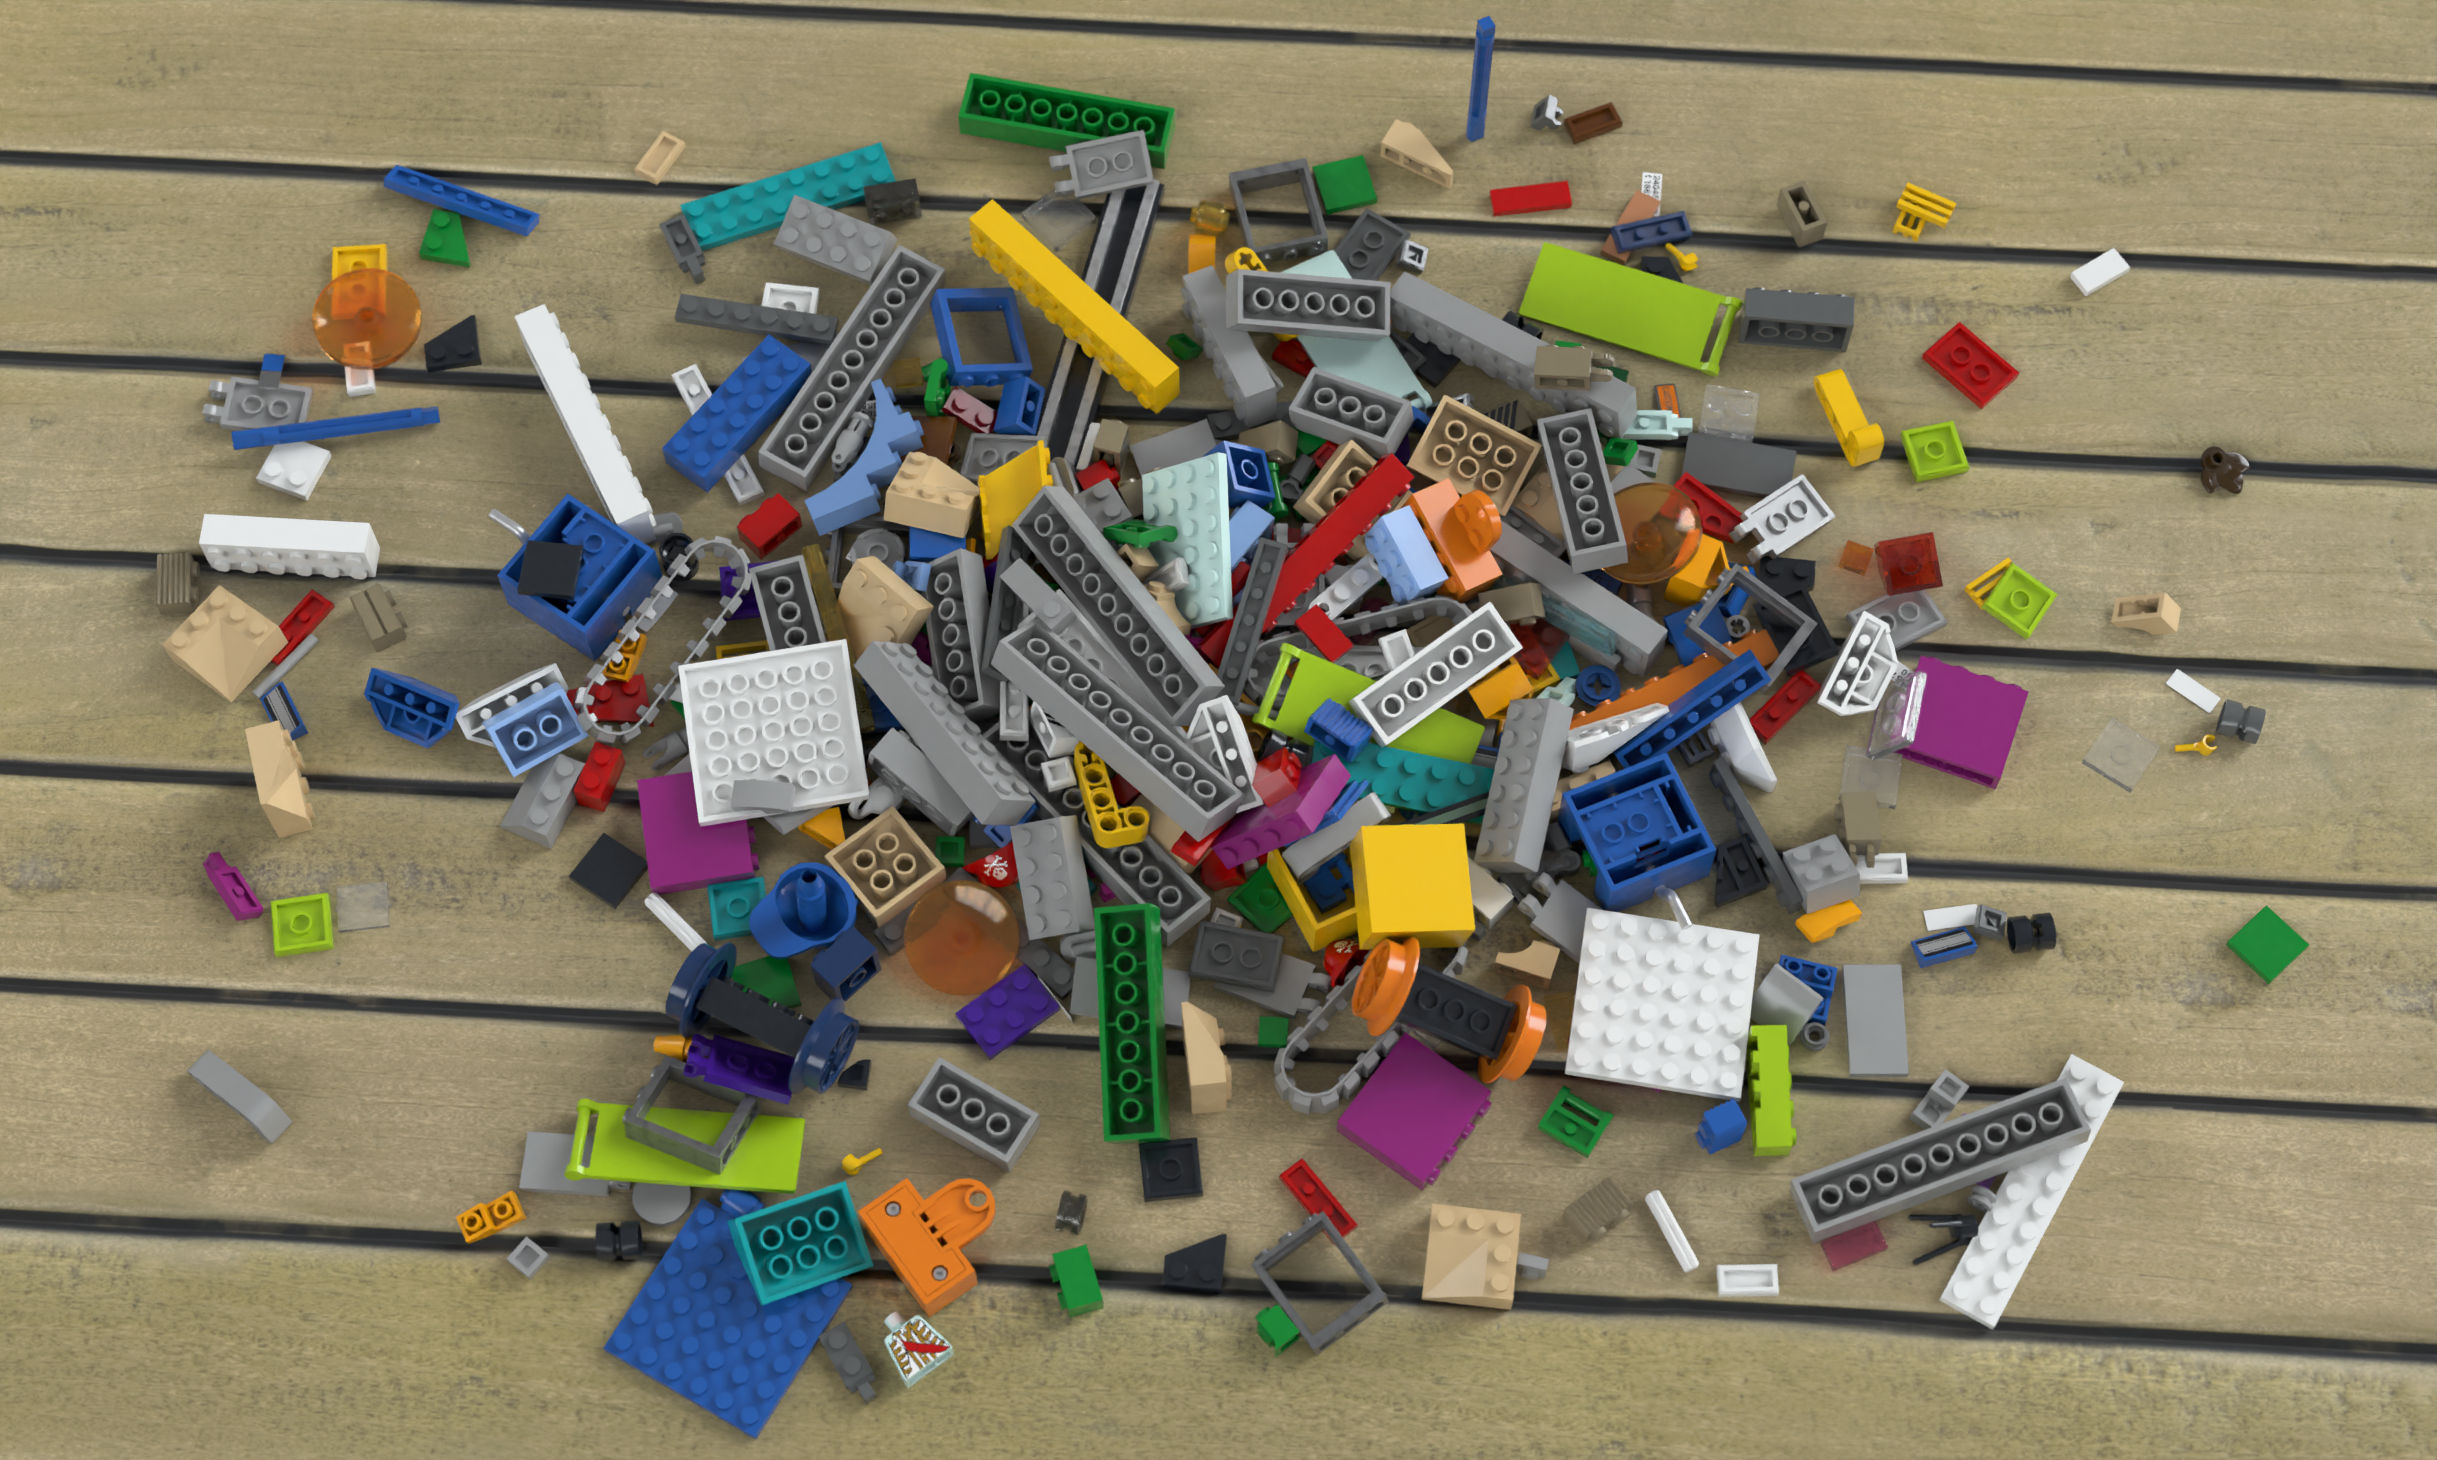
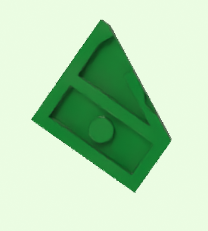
M433 209L419 251L420 259L470 268L471 262L459 213Z

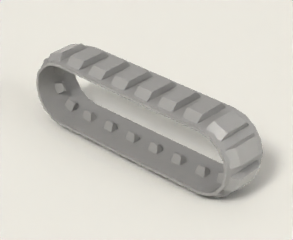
M715 535L712 540L706 541L701 537L685 548L686 556L679 554L666 571L671 577L662 576L650 592L654 600L646 597L633 615L636 617L637 622L629 619L619 632L617 638L621 643L618 644L613 641L600 657L604 665L601 666L596 663L583 681L588 686L578 688L573 707L578 709L576 719L583 732H588L591 736L595 737L594 742L612 746L614 742L620 740L625 745L641 734L639 726L642 725L647 728L660 710L655 705L657 703L664 705L677 689L672 684L673 681L680 684L678 666L691 664L689 662L690 659L697 662L710 645L705 639L713 640L726 624L722 617L730 618L743 602L738 595H746L749 591L752 574L748 573L750 560L742 548L737 549L731 544L730 539ZM705 551L713 552V556L722 558V555L727 557L729 560L727 563L730 568L735 569L738 577H733L731 583L732 586L737 588L733 598L722 597L719 603L724 608L716 620L706 618L703 626L708 631L699 642L692 639L688 642L686 647L691 653L683 664L676 661L672 663L669 668L674 673V676L666 686L660 683L656 684L653 691L658 697L649 708L641 705L637 709L636 713L641 719L634 727L628 722L620 726L622 732H612V727L604 725L603 728L599 727L595 723L598 719L594 713L589 714L586 705H593L594 697L588 694L592 684L595 683L602 686L607 680L601 672L610 661L617 664L621 662L624 657L618 650L627 639L633 642L637 641L640 634L635 628L643 617L653 620L657 614L652 608L660 595L669 599L674 592L669 587V583L676 574L685 577L690 571L685 564L686 561L693 555L698 560L706 557Z
M1436 595L1435 598L1425 600L1424 597L1408 600L1406 605L1398 606L1393 604L1381 607L1379 612L1371 613L1369 610L1354 614L1352 619L1344 620L1342 617L1334 619L1332 622L1346 637L1357 634L1363 635L1384 627H1394L1397 624L1411 620H1421L1427 616L1437 615L1451 618L1453 623L1457 625L1470 616L1472 612L1464 603L1460 604L1452 600L1450 596ZM1287 631L1273 635V638L1266 642L1263 640L1258 642L1243 693L1257 706L1261 705L1265 694L1261 686H1255L1252 679H1257L1258 670L1254 669V666L1258 662L1263 664L1268 660V657L1281 654L1279 650L1282 643H1288L1298 649L1315 647L1301 631L1293 634ZM1382 670L1365 677L1378 681L1387 675L1390 670L1384 672ZM1276 696L1271 709L1280 711L1285 697Z
M1467 941L1462 947H1454L1456 953H1449L1447 962L1450 964L1441 973L1456 978V975H1462L1468 956V950L1465 948ZM1373 949L1364 956L1363 965ZM1356 965L1346 975L1344 985L1342 987L1337 985L1326 997L1324 1007L1317 1006L1306 1018V1026L1304 1028L1298 1026L1287 1038V1047L1279 1049L1274 1063V1073L1277 1075L1274 1086L1281 1100H1288L1293 1106L1292 1110L1309 1115L1310 1112L1325 1114L1338 1108L1339 1101L1343 1097L1349 1099L1360 1087L1361 1077L1368 1078L1379 1066L1380 1057L1388 1056L1398 1043L1399 1037L1403 1036L1405 1032L1409 1034L1413 1030L1411 1027L1395 1022L1386 1033L1375 1038L1377 1040L1375 1045L1366 1054L1362 1052L1356 1058L1358 1063L1347 1075L1342 1073L1337 1079L1339 1083L1330 1090L1325 1089L1318 1094H1312L1304 1090L1301 1091L1295 1088L1297 1084L1293 1077H1286L1285 1070L1292 1071L1295 1061L1292 1059L1300 1051L1305 1052L1309 1048L1308 1042L1319 1031H1325L1329 1026L1327 1022L1338 1010L1343 1011L1348 1006L1347 1001L1353 996L1363 965Z

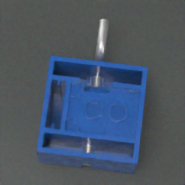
M568 493L531 536L523 527L498 510L492 509L488 517L514 534L523 545L497 575L508 605L594 662L618 635L619 629L622 630L626 625L625 617L628 614L634 616L633 614L645 598L651 596L650 592L662 577L654 549ZM527 540L583 546L584 554L574 600L518 594L517 589Z
M1667 752L1564 792L1557 820L1561 824L1570 844L1581 839L1583 840L1598 870L1593 893L1601 909L1620 912L1652 899L1655 892L1659 899L1669 903L1681 929L1686 930L1690 928L1692 923L1678 895L1673 890L1709 876L1716 848ZM1660 840L1658 845L1651 847L1650 843Z

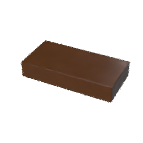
M1610 102L1565 118L1563 124L1573 143L1577 144L1622 128L1623 122L1614 105Z

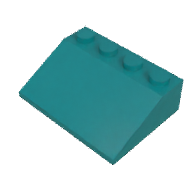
M846 1181L727 1221L736 1251L761 1305L873 1266Z

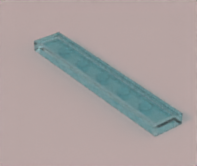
M1501 575L1487 591L1519 585V583ZM1542 596L1545 617L1539 619L1609 656L1614 654L1617 650L1614 633Z

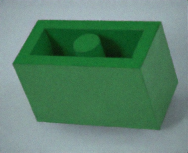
M1087 1244L1052 1254L1054 1264L1049 1265V1270L1053 1282L1059 1281L1061 1292L1057 1293L1061 1310L1067 1309L1069 1318L1104 1308L1103 1298Z

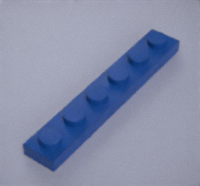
M396 165L384 178L385 188L517 234L528 236L539 223L538 213Z

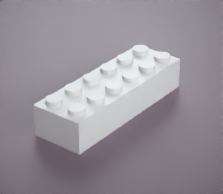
M204 514L199 545L211 568L223 572L234 569L247 573L269 571L277 575L287 572L297 573L301 576L323 574L331 578L341 575L365 579L366 577L376 576L380 546L370 523Z
M1488 602L1348 703L1360 719L1365 720L1369 727H1373L1372 737L1382 748L1523 647L1492 603Z

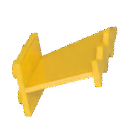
M1043 440L1038 441L1034 447L988 475H979L977 479L986 560H992L998 553L1002 529L1008 525L1013 527L1012 524L1043 486H1053L1052 475H1047L1046 470L1048 469V464H1050L1049 448H1044Z

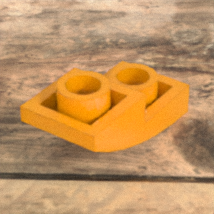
M640 634L636 642L627 639L618 650L624 657L621 662L617 664L610 661L601 673L609 679L629 682L642 657L648 640L647 636ZM616 638L615 642L620 644L621 641L618 638Z
M1849 899L1809 914L1805 913L1796 920L1795 925L1811 943L1834 936L1838 927L1859 921L1862 912Z
M509 1191L486 1205L479 1203L456 1216V1219L466 1242L472 1243L526 1219V1215L516 1193Z

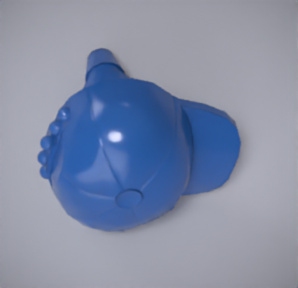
M816 862L800 863L790 867L781 874L773 890L752 910L749 918L750 931L764 952L778 960L799 955L810 949H827L834 944L833 941L839 933L848 931L854 926L856 922V906L860 902L859 899L855 898V893L850 885L834 871L833 867Z

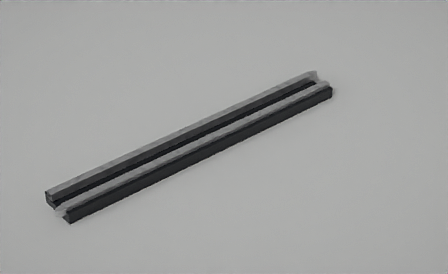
M1154 180V184L1107 193L1081 277L1090 288L1126 320L1165 193L1164 184H1159L1158 180ZM1065 334L1041 407L1035 436H1045L1048 440L1046 448H1049L1050 461L1056 457L1065 458L1073 463L1074 472L1078 473L1076 468L1089 426L1092 422L1096 423L1110 375L1102 369L1099 361L1094 357H1088L1082 350L1081 345L1075 340L1071 341Z

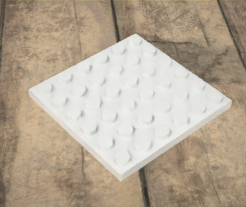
M846 639L678 666L700 827L775 815L766 814L762 810H733L730 806L734 780H763L794 784L795 793L792 812L870 799Z
M1587 908L1565 1074L1725 1100L1734 1099L1739 1102L1742 1093L1759 934L1692 924L1686 930H1682L1676 921Z

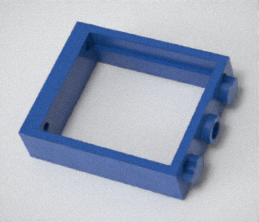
M1012 287L936 290L930 306L942 358L948 363L946 375L949 386H965L966 388L974 385H985L993 387L1031 375L1033 367ZM1003 311L1015 363L962 365L950 312Z

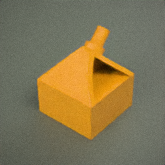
M1691 529L1671 574L1663 599L1686 608L1700 602L1709 589L1715 591L1720 585L1716 582L1725 568L1728 570L1732 569L1729 568L1723 543ZM1747 566L1742 567L1743 569H1745L1746 571L1749 572V569H1748ZM1734 583L1730 585L1723 596L1731 590L1732 585H1735Z
M1513 655L1466 688L1485 719H1497L1499 721L1496 731L1498 736L1500 732H1503L1510 700L1531 699L1534 692L1532 685Z

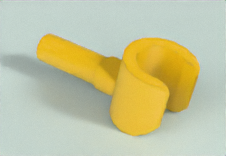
M1671 243L1665 245V248L1679 260L1683 271L1697 268L1695 262L1698 261V258L1694 252L1684 255Z
M2208 734L2200 742L2175 745V752L2194 750L2204 756H2208L2216 750L2217 746L2209 747L2206 743L2213 742L2216 737Z
M877 1148L859 1159L852 1154H848L842 1160L843 1165L841 1168L849 1175L855 1176L860 1172L863 1165L882 1155L883 1152L880 1148Z

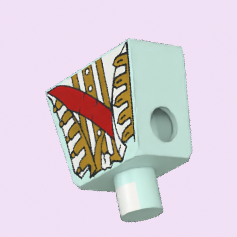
M895 1311L885 1319L884 1322L892 1333L884 1339V1342L907 1388H910L954 1355L951 1344L921 1316L916 1315L907 1322L899 1311Z

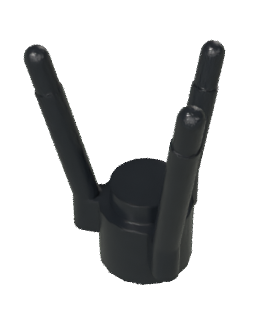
M1910 1214L1908 1216L1909 1220L1939 1221L1929 1223V1227L1949 1228L1950 1236L1957 1238L1952 1243L1914 1259V1265L1928 1261L1959 1246L1969 1245V1238L1978 1236V1225L1973 1214Z

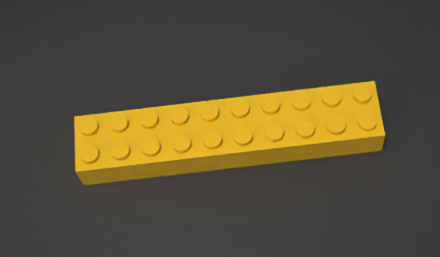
M993 199L969 218L971 248L978 257H984L989 261L991 268L997 274L1002 273L1013 289L1022 291L1033 307L1038 306L1044 311L1046 318L1052 324L1057 323L1063 329L1068 339L1077 341L1088 357H1094L1099 361L1102 369L1109 375L1113 374L1124 390L1133 392L1144 408H1150L1157 414L1180 395L1179 367Z

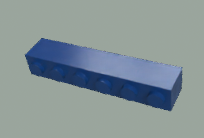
M1749 649L1669 704V712L1616 749L1614 754L1624 769L1664 754L1772 679L1751 649Z

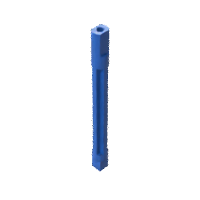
M1490 16L1477 20L1466 137L1471 142L1484 137L1495 37V24Z
M438 406L419 407L232 431L231 435L234 450L419 427L425 424L440 423Z

